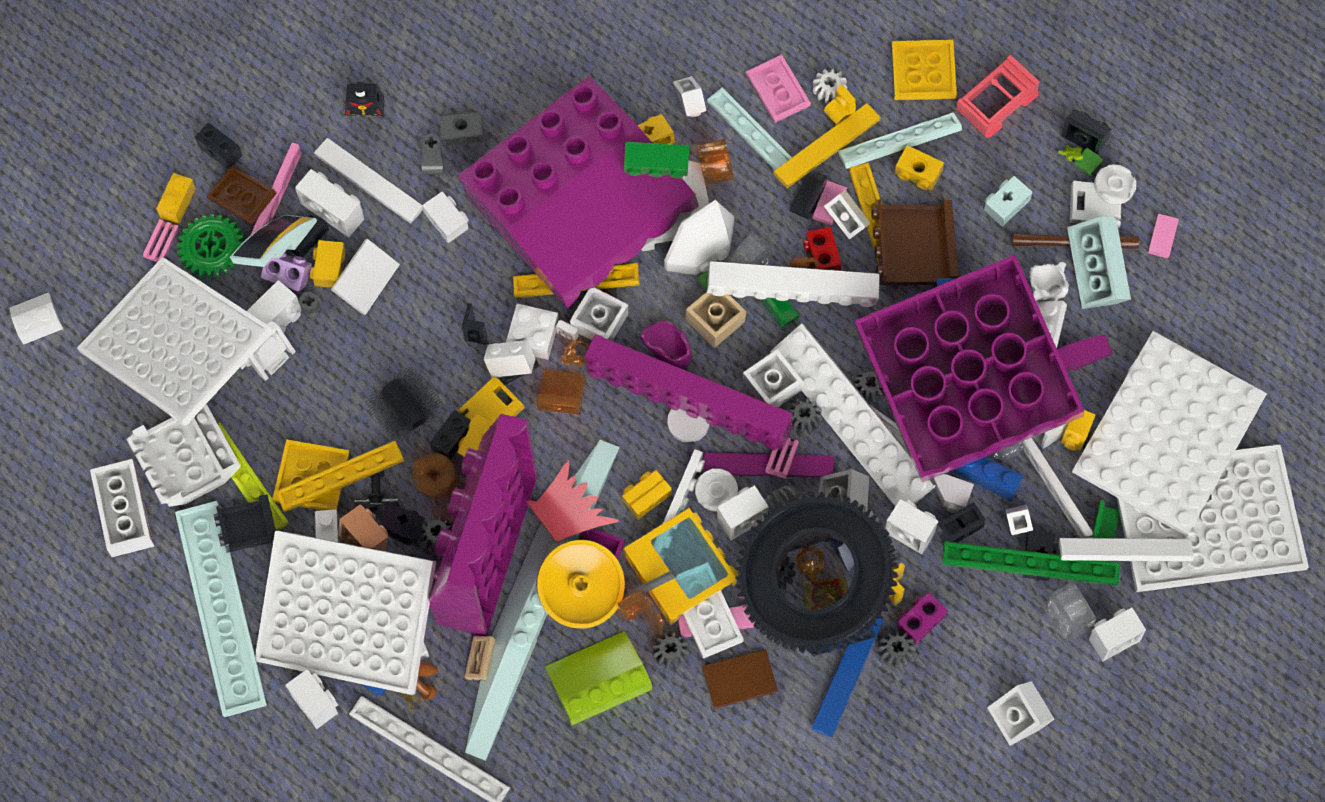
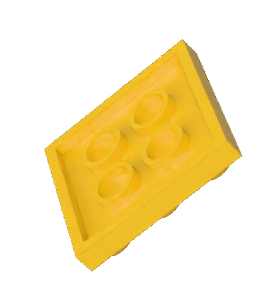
M953 40L892 41L894 100L956 99Z
M286 439L272 498L273 502L280 503L275 491L348 461L350 450ZM342 488L299 507L321 511L338 510Z

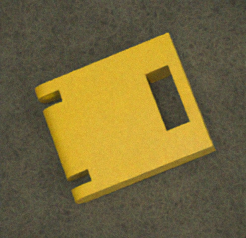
M494 376L458 412L463 415L469 410L465 416L470 420L480 415L494 422L501 413L516 417L525 406ZM500 389L512 400L508 406L496 396Z

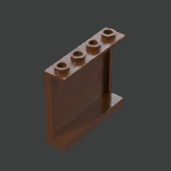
M877 200L875 207H872L871 218L875 220L873 238L877 240V245H875L874 254L875 258H878L879 263L876 266V274H879L880 285H936V281L939 278L959 277L952 200H943L941 205H881V200Z

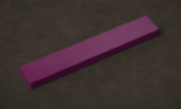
M705 453L704 472L710 469H723L731 475L774 476L765 473L771 454ZM780 455L775 457L772 466L773 470H775ZM785 455L779 470L780 472H783L789 455ZM794 455L787 477L820 478L833 474L834 456Z

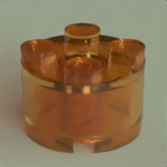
M725 139L697 145L705 184L710 185L734 179Z
M430 453L422 456L414 463L412 480L415 487L426 497L436 500L444 499L450 496L458 485L459 473L456 466L446 456ZM437 472L439 475L436 476L437 480L434 481L432 477Z

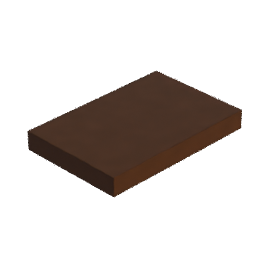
M231 165L207 198L246 223L253 225L277 192Z
M766 649L702 666L714 709L778 692Z

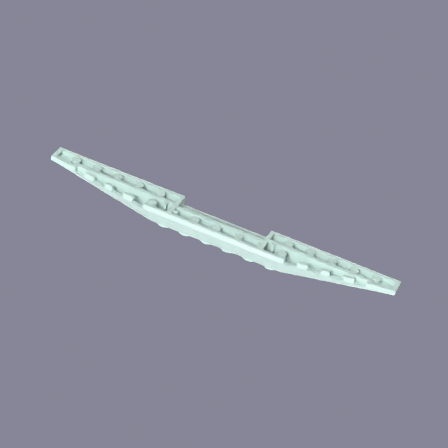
M599 440L576 473V479L572 486L574 488L580 484L587 483V488L582 498L588 496L599 497L620 447ZM596 502L589 508V510L594 509ZM542 523L539 526L492 634V637L495 638L488 676L486 681L480 680L465 753L486 761L547 616L539 601L536 588L537 574L541 563L556 547L566 542L579 540L581 533L556 542Z

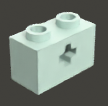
M1013 176L1009 181L1006 179L1000 185L999 191L996 194L991 193L986 198L984 211L1003 227L1031 200L1033 192Z

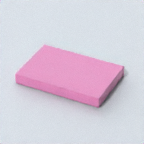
M782 54L746 71L748 79L774 123L811 106V102Z

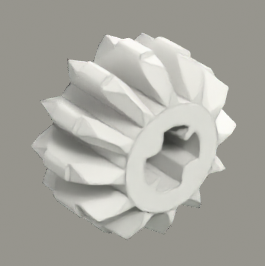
M834 68L829 73L824 69L823 74L817 73L816 79L813 80V93L818 95L819 101L825 98V103L827 104L829 99L834 100L836 98V89L843 84L847 89V80L842 78L841 72L835 74Z

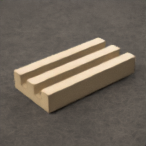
M473 636L464 678L468 680H487L495 643L494 637Z

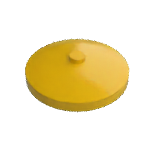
M575 540L561 544L545 557L537 574L536 588L543 609L553 620L570 628L582 629L597 626L615 613L624 595L625 581L621 565L607 548L592 541Z

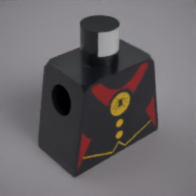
M363 82L347 84L345 116H384V95L377 84Z

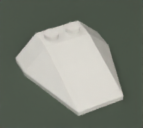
M714 200L682 222L664 260L666 271L697 275L700 272L708 271L710 261L724 260L729 255L734 228V216L718 201Z

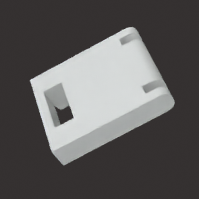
M1072 182L1070 223L1079 224L1102 216L1116 218L1117 227L1121 226L1119 221L1121 219V204H1110L1102 200L1096 193L1094 183ZM1084 195V210H1077V196Z
M272 320L267 325L270 326L273 332L248 358L258 375L265 381L269 378L264 370L272 375L289 359L287 353L284 352L285 350L292 355L296 352L280 327Z

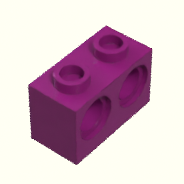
M930 593L925 597L923 595L919 596L913 603L914 607L910 611H903L897 618L899 620L897 628L902 633H907V638L913 639L914 645L918 644L939 624L948 612ZM929 606L934 610V613L926 614L923 608ZM915 621L919 627L911 629L907 623Z

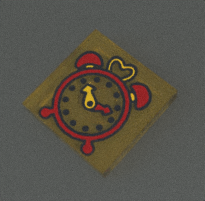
M846 577L804 581L803 591L806 609H822L839 601L848 591Z

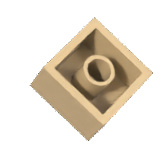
M706 292L686 309L685 320L715 348L745 323L746 311L729 294L715 296L712 293Z

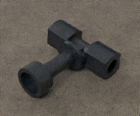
M385 470L369 476L372 478V494L367 496L368 499H354V509L361 504L364 509L368 508L370 511H376L379 505L387 501L398 503V498H385L384 494H380V477L385 476Z

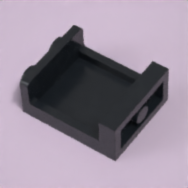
M267 494L259 496V501L224 509H221V506H216L217 513L213 514L216 527H221L222 533L218 534L220 546H225L226 553L274 541L276 528Z

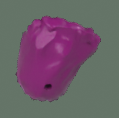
M663 320L649 325L646 329L642 330L640 339L656 355L658 360L683 370L689 366L693 357L692 350L685 332L677 329L676 325Z

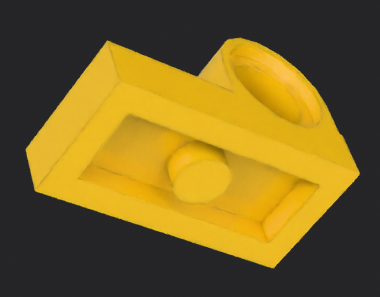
M842 84L836 89V98L825 107L824 112L838 125L856 112V100Z

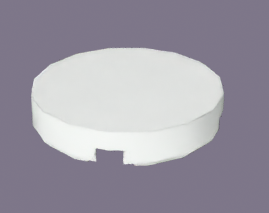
M1111 164L1099 170L1094 179V188L1102 200L1118 205L1126 203L1132 198L1136 190V180L1131 175L1129 169L1121 165Z
M671 409L668 414L667 424L669 431L676 439L682 442L698 441L709 430V424L706 422V419L699 416L697 419L692 418L682 409H678V411Z
M710 469L704 472L698 478L695 485V495L698 502L710 511H717V507L722 500L726 498L732 499L738 495V485L735 478L723 469Z

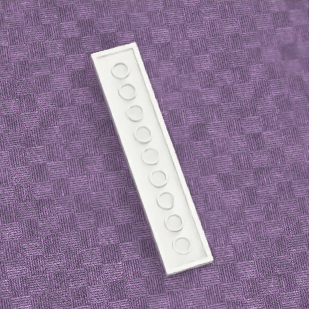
M801 323L770 351L772 353L777 349L802 379L803 388L801 390L809 398L811 403L816 401L817 406L815 408L822 409L820 414L895 507L900 499L916 504L935 487L931 480L921 481L908 451L804 324Z

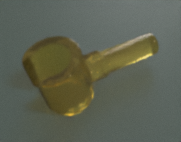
M397 692L408 702L409 709L416 710L410 705L412 700H417L421 704L419 697H411L409 694Z

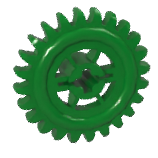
M211 214L208 219L205 215H202V220L195 218V224L187 223L189 229H182L185 235L178 237L181 242L176 245L178 249H181L177 252V255L182 257L180 262L185 264L187 271L192 267L191 272L193 275H196V272L199 271L200 278H203L206 272L208 278L211 279L214 272L220 278L221 270L228 275L227 267L235 270L230 256L243 243L241 241H245V237L239 235L242 234V229L237 228L236 222L230 223L229 217L223 220L222 215H218L215 218L214 214ZM207 233V236H205L203 239L200 238L201 236ZM216 233H219L223 237L218 239L216 237ZM226 240L225 250H223L221 245ZM197 241L201 243L202 247L196 250ZM199 254H205L206 258L200 256Z

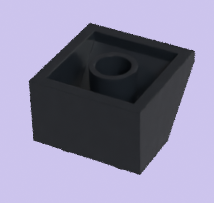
M1075 109L1066 118L1061 137L1083 149L1088 148L1098 155L1108 140L1112 129L1106 123L1091 118L1086 112H1080Z

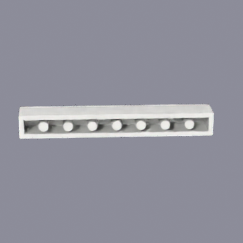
M710 261L707 293H712L715 296L729 294L738 298L755 296L757 299L769 297L776 298L779 301L796 299L798 302L818 301L821 304L837 302L845 306L860 304L862 307H871L876 305L879 298V274Z

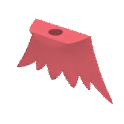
M569 461L563 465L554 481L537 502L526 501L556 542L592 528L619 522V520L596 516L603 509L589 510L599 497L588 496L582 498L586 491L587 483L572 488L576 476L574 475L567 480Z

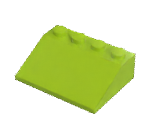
M625 631L545 666L571 725L652 690L651 680Z

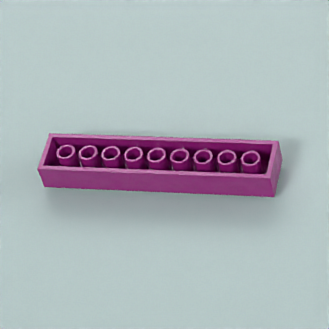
M596 334L585 354L587 372L591 377L608 380L615 387L622 386L627 388L632 394L647 396L650 401L664 403L672 410L678 411V409H682L692 418L697 419L699 416L706 419V422L711 426H721L731 434H741L747 440L763 443L771 450L778 449L782 451L792 431V413Z

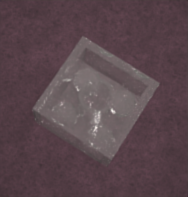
M1074 581L1050 594L1045 610L1051 620L1055 619L1057 622L1058 633L1063 639L1066 637L1068 642L1092 630L1097 618Z

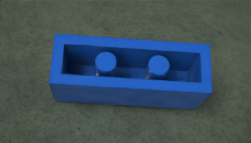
M987 457L954 469V473L1009 501H1012L1023 479L1022 475Z

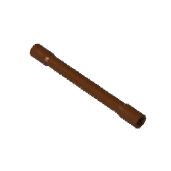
M1012 233V246H1070L1069 236ZM1119 236L1122 249L1139 248V236Z

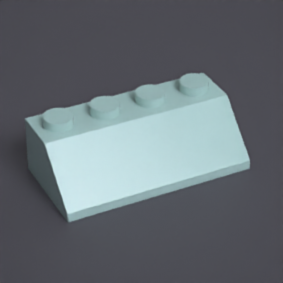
M1101 216L1067 227L1082 309L1113 305L1131 300L1116 218Z

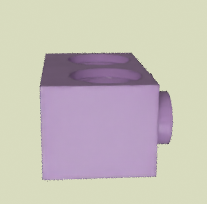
M284 252L280 258H271L263 267L260 278L273 283L279 280L286 287L300 291L307 285L312 263L306 262V259L303 257H292ZM274 261L279 263L280 270L274 266ZM293 268L299 271V276L294 274Z

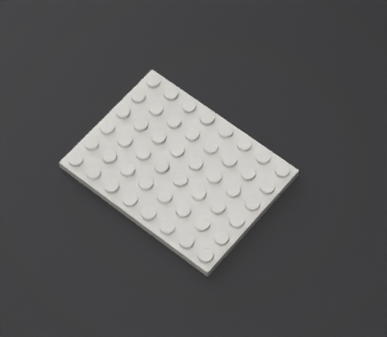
M162 257L77 349L84 356L186 426L273 330L261 320Z
M1153 331L1072 473L1181 534L1188 536L1267 393Z
M1281 445L1235 450L1188 536L1181 534L1117 498L1125 539H1191L1194 554L1193 561H1130L1136 592L1302 571L1309 568Z
M275 531L255 654L256 661L303 672L308 669L312 674L315 672L317 675L410 695L415 694L436 561Z

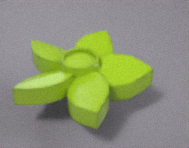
M1066 145L1065 150L1058 151V154L1066 155V160L1070 162L1073 159H1083L1082 148L1079 147L1071 148L1069 145Z

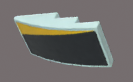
M283 215L255 231L230 256V259L235 264L265 267L271 258H280L286 249L295 250L317 220L311 217Z

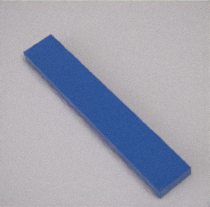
M877 618L875 620L878 624L877 627L873 625L876 637L884 621V618ZM876 637L847 647L811 730L830 738L833 737Z

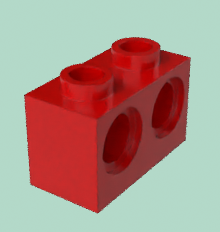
M831 226L806 232V240H803L806 253H810L811 258L817 260V269L841 271L842 264ZM822 241L824 244L821 246H817L814 244V242ZM825 259L829 261V263L824 265L821 264L819 261Z

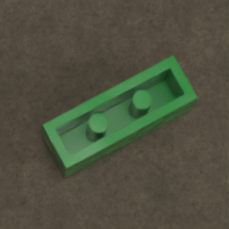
M626 142L624 173H628L631 176L649 174L651 177L671 175L672 178L677 179L688 176L689 145Z

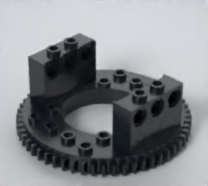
M811 492L810 498L803 493L800 500L795 495L793 502L785 499L786 505L783 506L777 503V510L771 507V514L767 515L764 513L763 517L765 520H757L756 522L759 526L757 528L751 527L754 533L752 535L746 534L749 542H742L746 549L739 550L743 558L737 559L741 566L735 568L741 574L735 577L738 582H741L736 585V588L741 591L737 595L740 599H744L740 604L742 607H747L744 613L750 615L749 621L751 623L755 622L753 626L757 630L760 629L759 632L763 636L767 634L766 638L768 640L774 639L776 645L782 642L784 649H787L790 645V649L793 652L799 648V651L803 654L807 650L813 657L827 652L831 653L833 650L839 651L840 648H847L849 645L875 638L873 625L877 627L878 624L875 620L877 618H884L881 615L882 611L888 612V608L885 605L886 603H892L889 595H895V591L891 588L897 586V582L893 578L899 576L897 572L893 571L899 568L898 564L894 562L898 557L896 554H892L896 551L894 545H890L893 543L891 537H887L889 535L887 529L883 530L884 524L882 522L878 523L879 518L876 515L872 517L873 512L870 509L866 511V507L863 504L858 507L859 503L856 500L851 503L849 497L846 496L843 500L840 494L834 499L832 492H829L827 497H825L823 492H820L818 497L814 492ZM832 538L847 546L854 561V576L848 591L839 601L826 608L810 610L800 608L787 600L780 585V569L788 552L800 548L807 549L808 546L822 541L826 543Z

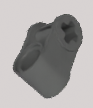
M427 134L422 139V175L443 174L440 138L435 134Z

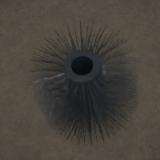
M417 374L403 380L400 377L395 379L394 375L392 381L387 382L384 387H381L383 389H381V392H378L380 393L378 394L380 396L379 400L372 403L373 406L371 408L375 407L373 410L377 409L379 411L376 415L380 414V412L383 415L382 417L385 421L383 424L389 422V428L392 425L393 430L395 428L398 431L397 434L402 430L405 434L408 431L410 432V430L417 429L424 422H433L426 420L430 419L428 418L430 417V409L439 400L434 403L431 397L434 393L430 394L428 398V391L426 390L428 387L423 390L420 384L423 380L419 381L417 385V380L414 378ZM414 379L416 383L413 385L410 384V382Z

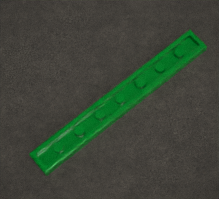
M944 542L942 565L1116 586L1119 583L1120 562L1061 560V555Z

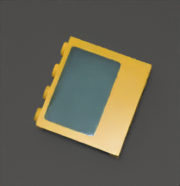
M690 508L623 548L624 557L642 584L671 570L676 572L677 578L648 591L670 625L678 621V616L728 585L734 586L737 582L735 579L738 576L736 570L732 565L728 566L724 560L726 558L724 552L720 547H715L712 542L714 541L713 536L708 530L703 529L699 515L696 512L692 513Z

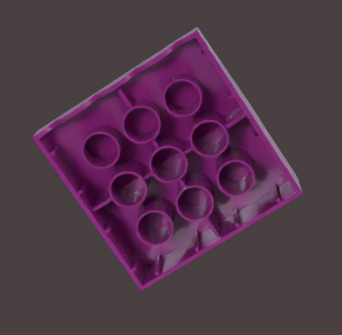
M590 76L458 175L469 201L567 308L575 302L582 289H590L600 284L610 274L615 264L627 262L636 256L644 247L648 238H656L663 235L676 223L681 213H688L699 207L696 194L682 178H672L671 175L651 177L649 174L631 176L628 173H624L626 142H652L640 127Z
M1016 255L855 320L858 336L922 482L1084 417L1082 404Z
M502 413L482 436L478 450L468 448L462 464V473L467 474L465 490L455 488L451 496L448 513L453 515L452 530L441 529L435 548V554L440 555L439 570L434 573L432 592L429 598V608L432 609L436 624L479 636H487L528 508L526 501H530L537 480L528 420Z

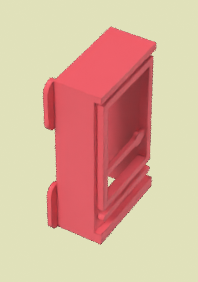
M1010 55L978 85L958 100L956 110L986 138H990L1002 128L1001 122L1021 105L1027 106L1039 95L1038 87L1040 81ZM1002 74L1021 91L1017 96L1013 97L998 83L997 79ZM992 84L998 87L1011 101L989 119L971 101Z

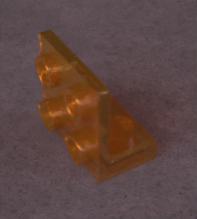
M544 370L540 394L537 396L538 411L580 415L585 374Z
M639 590L617 603V616L621 622L634 620L639 616L638 612L641 611L658 638H663L664 621L658 612L655 614L651 606L653 604L647 594L643 596Z

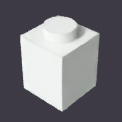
M1027 504L1005 509L1012 535L1033 530Z

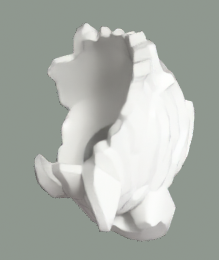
M1060 262L1057 266L1047 264L1031 267V271H1029L1030 282L1034 292L1033 296L1037 302L1058 301V299L1065 297L1068 293L1069 284L1064 274L1066 263Z

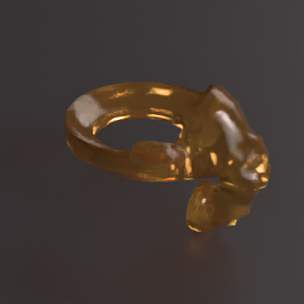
M576 339L565 346L564 354L561 356L560 361L566 365L575 364L576 366H583L586 363L585 356L576 355L574 345L582 344L588 349L590 344L584 340Z
M809 547L800 551L797 556L798 571L805 573L810 580H816L819 572L824 570L826 565L823 553L819 549ZM813 552L819 556V560L816 563L815 560L811 559L805 564L802 561V557L806 553Z

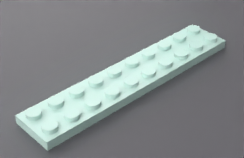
M214 501L175 512L222 715L227 717L267 706L231 553H226L225 546H220L218 534H221L222 531L220 526L216 527L213 514L217 513L216 506H219V503Z

